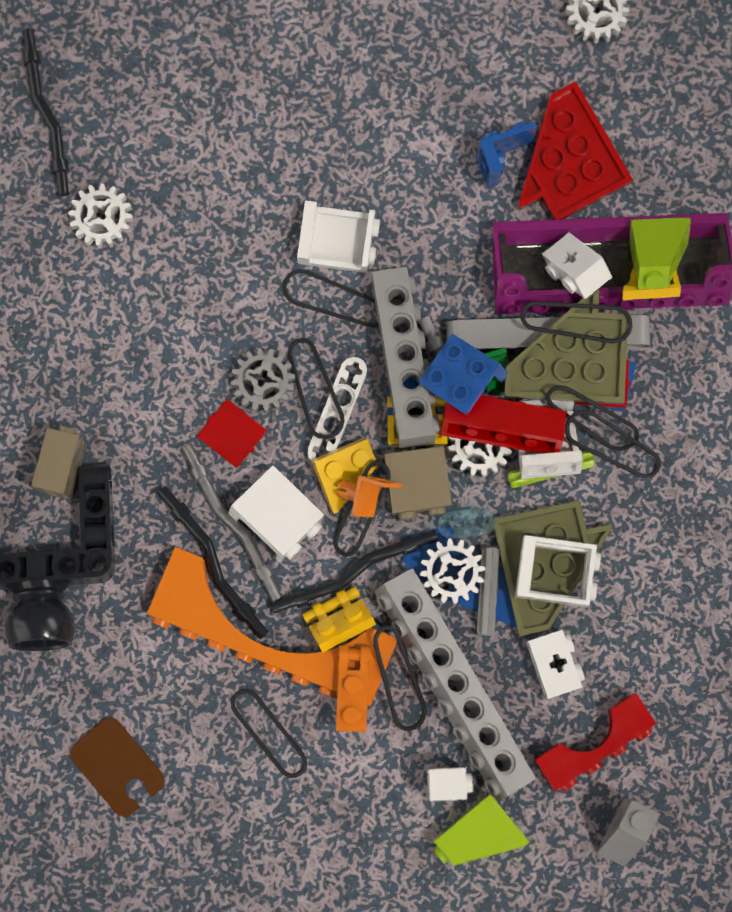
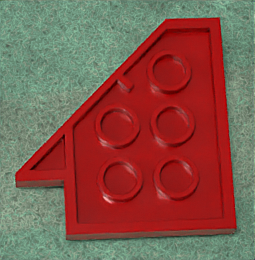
M576 81L550 95L518 208L522 210L542 199L554 220H563L633 182L630 173Z

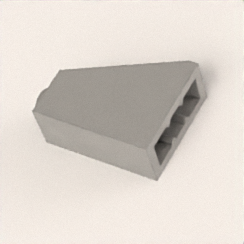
M623 798L597 853L625 867L647 843L660 814L632 799Z

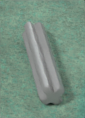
M484 547L481 555V566H484L485 570L480 572V577L484 579V582L480 583L477 634L493 636L495 634L499 549Z

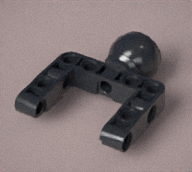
M110 464L79 466L81 548L0 554V590H10L14 594L13 600L17 602L10 610L5 625V636L9 648L19 651H50L71 646L75 633V621L68 606L62 602L66 596L63 592L70 585L104 583L113 577L116 567L112 481H109L112 480ZM94 502L104 503L102 510L97 513H92L89 509ZM102 559L106 561V565L101 571L91 570L92 564L96 560ZM66 562L76 563L75 569L71 573L61 572L62 566ZM15 566V572L11 577H2V571L5 567Z

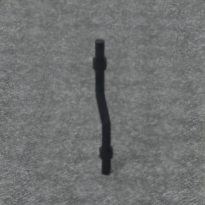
M25 29L23 30L25 51L22 54L24 66H27L30 95L50 130L53 161H51L52 174L56 175L58 196L65 197L70 195L67 177L70 170L69 162L65 159L61 126L42 95L39 73L41 58L40 52L36 50L34 30Z
M165 486L157 494L170 508V514L177 523L181 522L201 545L213 584L237 611L235 615L242 623L246 622L261 640L269 631L255 616L256 611L249 603L245 604L224 579L213 541L190 515L191 510L184 502L180 503Z
M434 529L415 537L409 535L400 538L401 542L365 554L335 580L307 590L301 588L292 591L293 595L270 602L274 614L295 606L297 608L307 606L309 601L344 589L372 564L403 553L409 555L417 552L419 547L439 541L436 530Z

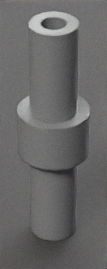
M430 316L422 318L419 323L427 339L425 345L428 352L433 354L435 358L444 346L442 337L437 335Z

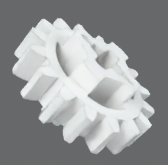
M568 0L570 5L566 8V14L571 16L568 18L567 23L568 25H576L573 32L575 35L580 32L584 33V41L589 36H592L594 43H598L599 38L603 36L604 40L608 42L611 33L618 36L621 31L620 27H625L627 19L625 17L629 14V8L624 6L628 0ZM596 8H600V9H601V11L599 12V14H595V13H594V11L596 10ZM580 14L584 15L586 23L582 20Z
M101 184L99 190L95 191L94 187L90 185V193L85 194L80 190L78 193L81 200H72L71 202L76 210H71L68 214L70 218L76 220L72 221L70 226L72 229H78L75 233L78 239L85 237L87 246H90L95 241L98 249L102 248L103 242H107L110 247H113V239L117 238L122 242L121 232L131 231L130 227L126 224V222L133 221V216L127 213L132 210L131 204L124 203L127 199L124 193L116 196L117 189L114 186L109 191H106L105 185ZM96 199H107L105 201H95ZM86 207L88 210L87 217L84 218V222H82V214ZM120 209V219L116 225L114 217ZM100 212L101 214H105L106 218L102 220L101 218H97L96 214ZM107 231V233L104 234H96L95 232Z
M448 438V440L455 443L448 447V452L456 453L451 460L452 463L460 461L462 464L459 471L461 472L466 468L471 469L470 477H474L476 471H480L482 477L485 478L489 469L496 474L498 472L497 464L505 466L507 463L503 455L510 456L512 450L500 447L498 455L494 458V454L491 451L493 445L486 444L485 452H482L480 448L476 450L473 448L475 442L468 441V445L461 449V439ZM471 457L481 459L483 464H475L468 459Z
M448 539L446 547L437 542L438 550L434 552L428 549L427 553L431 557L430 560H422L421 562L427 566L426 571L420 572V576L428 577V581L423 585L424 588L432 586L434 590L431 596L434 597L438 593L442 594L441 601L445 603L448 597H452L454 604H457L458 596L461 595L466 601L469 600L467 592L471 590L474 593H478L477 587L474 586L475 583L484 582V579L478 576V572L484 571L485 567L477 565L482 556L472 555L475 548L473 545L467 550L463 548L464 540H460L458 546H453L452 539ZM448 551L463 553L467 558L461 561L453 559ZM440 557L442 561L440 572L433 575L434 562ZM452 563L453 566L466 564L458 572V579L454 580L451 576L439 578L448 570L447 564ZM473 567V577L466 586L463 580L465 571ZM448 582L454 584L457 591H446L438 585Z

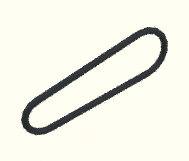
M305 269L293 270L283 281L282 289L284 296L294 305L366 327H379V323L364 322L298 302L289 296L287 283L295 274L303 273L375 303V299Z
M534 301L526 304L520 314L523 325L533 331L611 344L626 340L631 334L633 327L632 318L624 308L616 305ZM531 306L617 310L626 316L628 328L622 337L608 339L532 326L525 320V313Z
M306 338L296 339L289 346L288 358L292 365V372L295 374V383L308 428L312 435L319 439H331L342 430L345 422L344 413L315 345ZM304 342L310 345L340 415L339 427L331 434L321 435L312 427L292 356L293 348L298 343Z
M558 385L552 387L546 393L547 404L553 409L562 410L551 401L550 396L556 390L570 392L631 427L635 433L634 439L639 440L638 428L633 423L572 388ZM566 413V418L568 419L570 415ZM575 418L571 421L612 450L623 451L635 446L632 442L625 446L611 445Z
M579 410L567 419L565 435L573 445L641 478H651L659 472L661 467L659 455L595 412ZM581 414L593 416L652 455L657 461L656 468L649 474H643L575 441L569 433L571 421Z
M382 626L376 631L373 644L392 718L396 726L401 730L412 731L421 726L425 720L427 712L426 703L399 632L393 626ZM384 630H391L395 634L422 705L421 718L415 725L410 727L403 726L397 719L378 646V637Z

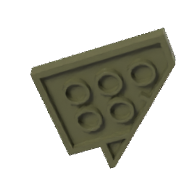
M599 288L586 299L582 298L578 303L599 304ZM571 308L549 329L618 339L627 332L628 320L624 314L600 313L598 309ZM544 332L505 367L508 374L504 381V398L546 400V393L554 386L564 385L596 403L624 404L627 338L620 343L611 344ZM556 390L550 396V399L553 401L585 402L565 390Z

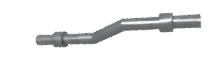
M192 443L182 447L181 449L191 467L189 472L194 482L198 481L213 513L240 538L256 569L253 572L258 582L262 581L272 602L281 598L282 595L272 577L274 573L270 565L265 563L250 531L239 521L236 522L228 514L229 511L222 505L208 477L210 472L206 464L201 463Z

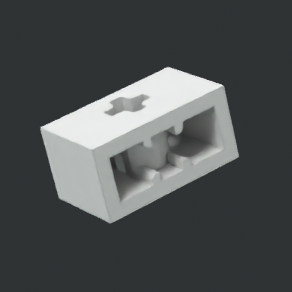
M571 233L566 234L542 254L547 263L545 270L549 276L555 281L561 280L564 287L571 294L576 292L584 299L612 278L603 257Z
M563 630L526 642L545 700L582 688L581 681H584L585 678L580 664H574L571 653L575 652L569 634L564 635ZM554 655H556L558 660L563 659L564 665L560 667L561 672L559 673L556 668L551 669L549 665L553 661Z
M466 768L427 769L428 800L467 799V793L473 792L472 774L466 773Z

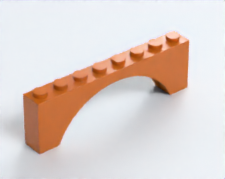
M174 548L147 612L148 615L153 617L152 623L166 629L172 624L181 628L180 635L195 641L197 636H201L209 640L207 643L209 647L224 652L225 647L237 651L235 657L250 664L253 658L264 663L263 669L277 675L283 670L292 674L291 681L306 687L309 682L320 686L318 692L335 698L338 692L339 647L323 653L300 654L275 650L253 641L236 629L219 609L208 584L205 560L180 548ZM374 628L367 629L359 637L344 644L349 645V649H361V646H370L369 707H371L382 680L373 644L374 635L377 631ZM381 632L378 637V646L384 669L386 670L397 639ZM348 661V670H360V661Z

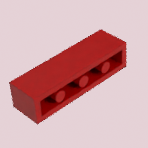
M481 395L470 412L464 414L445 401L440 435L538 454L560 452L564 441L567 411L531 405L522 401L514 402L498 399L494 396Z

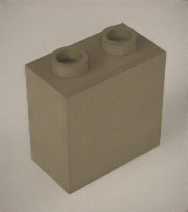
M59 426L58 430L46 429L31 485L39 493L72 501L79 476V466L82 465L87 446L81 435L76 433L77 430L64 426Z
M444 446L384 454V462L391 473L390 480L403 484L402 488H388L392 517L398 516L400 521L417 518L416 513L428 512V516L432 517L445 515L446 509H451L452 501Z

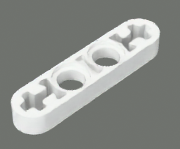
M350 357L342 363L333 385L335 394L344 390L350 393L352 399L348 405L341 406L345 422L340 433L331 438L336 439L335 443L332 444L328 441L326 446L327 453L338 448L366 379V364L357 357ZM354 364L359 365V371L362 372L361 375H355L352 385H358L356 390L349 385L339 384L341 379L347 383L349 372L346 368H352ZM331 394L315 429L317 433L322 435L331 434L325 431L323 427L326 419L333 417L340 421V415ZM314 435L308 447L310 461L316 458V453L313 452V449H319L323 442V439H319Z

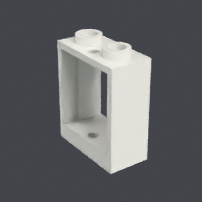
M524 535L521 544L515 598L588 607L590 601H595L597 594V583H592L594 571H599L601 553H596L597 545ZM535 548L585 554L580 597L530 591Z

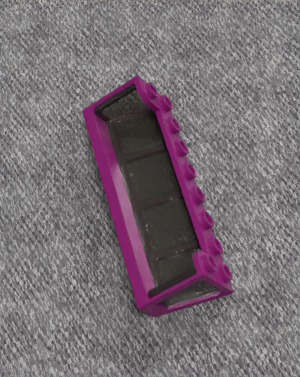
M728 213L493 222L492 254L496 314L514 315L521 313L522 308L526 304L534 301L578 303L582 299L576 292L571 294L564 287L561 280H553L545 270L547 263L542 254L568 233H571L602 256L612 276L611 279L599 288V305H616L625 310H632L636 308H689L692 306L710 305L717 307L729 305L732 294V236ZM690 217L691 225L688 246L677 267L681 286L680 297L623 300V287L628 284L630 273L633 269L629 245L631 220ZM531 306L526 310V313L568 312L571 307ZM598 309V311L610 310V309Z

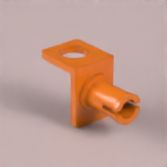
M359 475L357 484L348 480L340 481L337 487L346 489V492L337 490L336 493L341 499L354 501L352 508L353 516L374 517L380 486L402 488L403 484L381 477Z

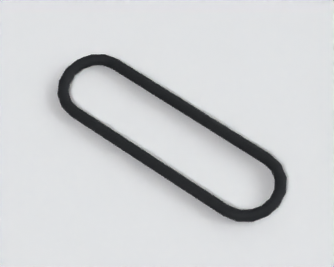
M373 461L368 464L362 476H367L369 470L373 466L378 465L384 468L386 479H391L388 466L380 461ZM382 487L381 492L377 500L376 511L380 505V502L385 494L387 487ZM350 501L333 540L336 552L344 557H351L357 553L374 518H368L353 551L343 552L338 546V538L354 501Z
M250 689L237 691L231 700V709L284 776L289 778L301 776L307 768V758L300 747L258 694ZM244 693L251 694L295 748L303 760V765L299 772L292 774L286 772L237 711L235 702L239 695Z

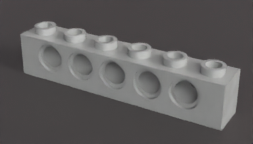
M407 267L373 271L372 287L399 448L435 443V433H440L438 415L432 416L431 405H435L434 393L419 383L429 368V361L422 357L421 349H425L426 345L424 332H418L416 321H421L419 304H413L412 294H416L414 276L409 277ZM399 297L404 300V303L396 306L391 304L389 300ZM402 324L407 326L409 330L406 333H398L394 330V327ZM403 352H409L414 358L410 361H403L398 355ZM407 380H414L419 386L415 389H407L403 383ZM419 408L424 414L421 417L414 418L408 414V410Z

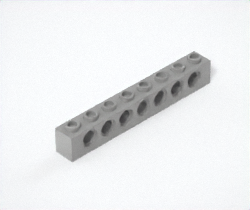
M412 568L375 590L379 607L388 614L392 621L391 625L399 632L407 647V654L410 660L417 664L423 674L422 679L425 686L433 691L438 700L439 710L450 720L454 727L453 733L456 739L464 744L469 753L470 763L475 769L479 770L485 780L484 786L487 792L496 801H499L536 779L535 775L414 569ZM402 601L410 606L411 613L406 612L402 608ZM417 627L424 630L426 639L418 635ZM433 653L440 657L441 666L433 661ZM448 679L455 683L456 692L449 688ZM464 706H467L471 710V718H468L464 714ZM479 732L486 736L487 745L480 741ZM495 758L502 763V772L496 768Z

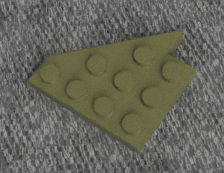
M580 500L492 519L518 637L548 631L565 605L515 598L521 544L524 535L597 545V553L612 529L611 524L586 529ZM535 548L530 591L570 596L583 576L585 554Z

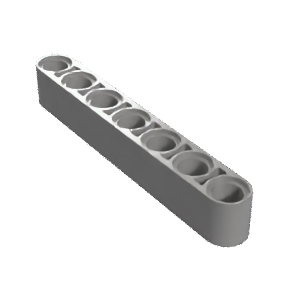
M630 315L633 327L631 334L627 337V349L649 348V317ZM561 317L525 318V320L532 326L549 329ZM521 318L452 320L446 323L447 340L453 333L482 353L492 352L501 348H506L507 352H523L544 333L526 328Z

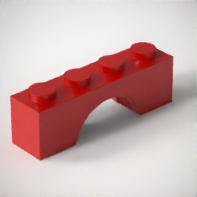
M632 693L608 709L609 729L606 737L597 747L589 751L578 752L565 747L561 743H557L533 759L553 791L561 789L562 792L567 791L578 783L575 779L584 772L589 776L603 766L600 762L609 755L613 759L628 750L625 744L634 738L637 742H640L653 733L651 727L657 723L637 693Z

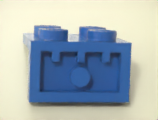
M526 121L519 122L511 126L509 131L500 134L499 131H492L485 134L482 140H479L476 159L487 189L499 185L500 177L503 175L502 167H505L502 154L532 144L537 130L535 122L529 124Z
M452 333L419 383L462 413L468 414L492 378L494 377L498 381L503 382L508 372L498 362Z

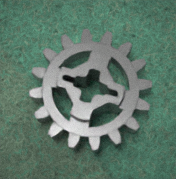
M258 348L256 356H253L249 351L246 352L248 360L245 362L238 359L237 362L241 367L240 370H232V374L238 377L237 380L231 381L232 387L239 388L234 393L235 397H244L242 401V406L244 407L250 403L253 404V412H257L259 406L264 408L265 413H269V406L271 405L279 410L280 400L287 403L289 401L286 392H294L295 390L294 386L289 384V382L295 380V374L287 373L292 369L291 363L283 365L284 355L281 354L275 358L273 349H270L267 355H263L261 348ZM262 362L261 366L256 369H249L254 364ZM274 365L281 371L283 380L274 375ZM263 374H265L270 383L267 382L263 387H260L256 379H261ZM244 382L251 384L254 388L253 396L245 390ZM273 391L278 392L275 396L265 399L267 394Z

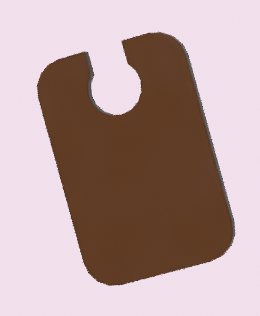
M106 718L102 720L71 748L70 757L74 764L119 816H130L141 807L136 800L131 799L126 794L125 788L130 780L136 778L142 780L146 785L147 792L152 797L164 786L165 777L117 719Z

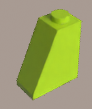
M690 217L631 220L629 245L638 289L668 288L688 246L691 225Z
M487 794L433 840L437 845L433 851L444 864L450 861L455 866L524 847L529 841L491 794Z

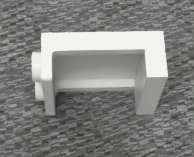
M305 200L297 255L298 264L367 273L368 265H374L376 248L371 247L372 236L378 237L380 219H375V210L363 213L317 207V202Z
M520 400L531 405L550 407L546 400ZM551 400L559 408L567 411L570 416L573 414L574 402ZM571 422L569 433L577 441L576 427ZM565 433L560 452L538 454L518 450L521 479L581 474L582 452L567 439Z
M274 466L264 473L231 505L228 513L236 522L241 519L277 554L276 559L279 562L285 557L291 560L302 548L299 543L306 536L311 540L322 529L319 523L324 517V514Z

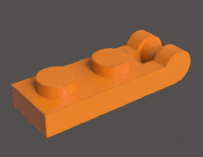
M340 645L336 731L366 732L370 646H361V649H349V645ZM348 661H360V670H348Z

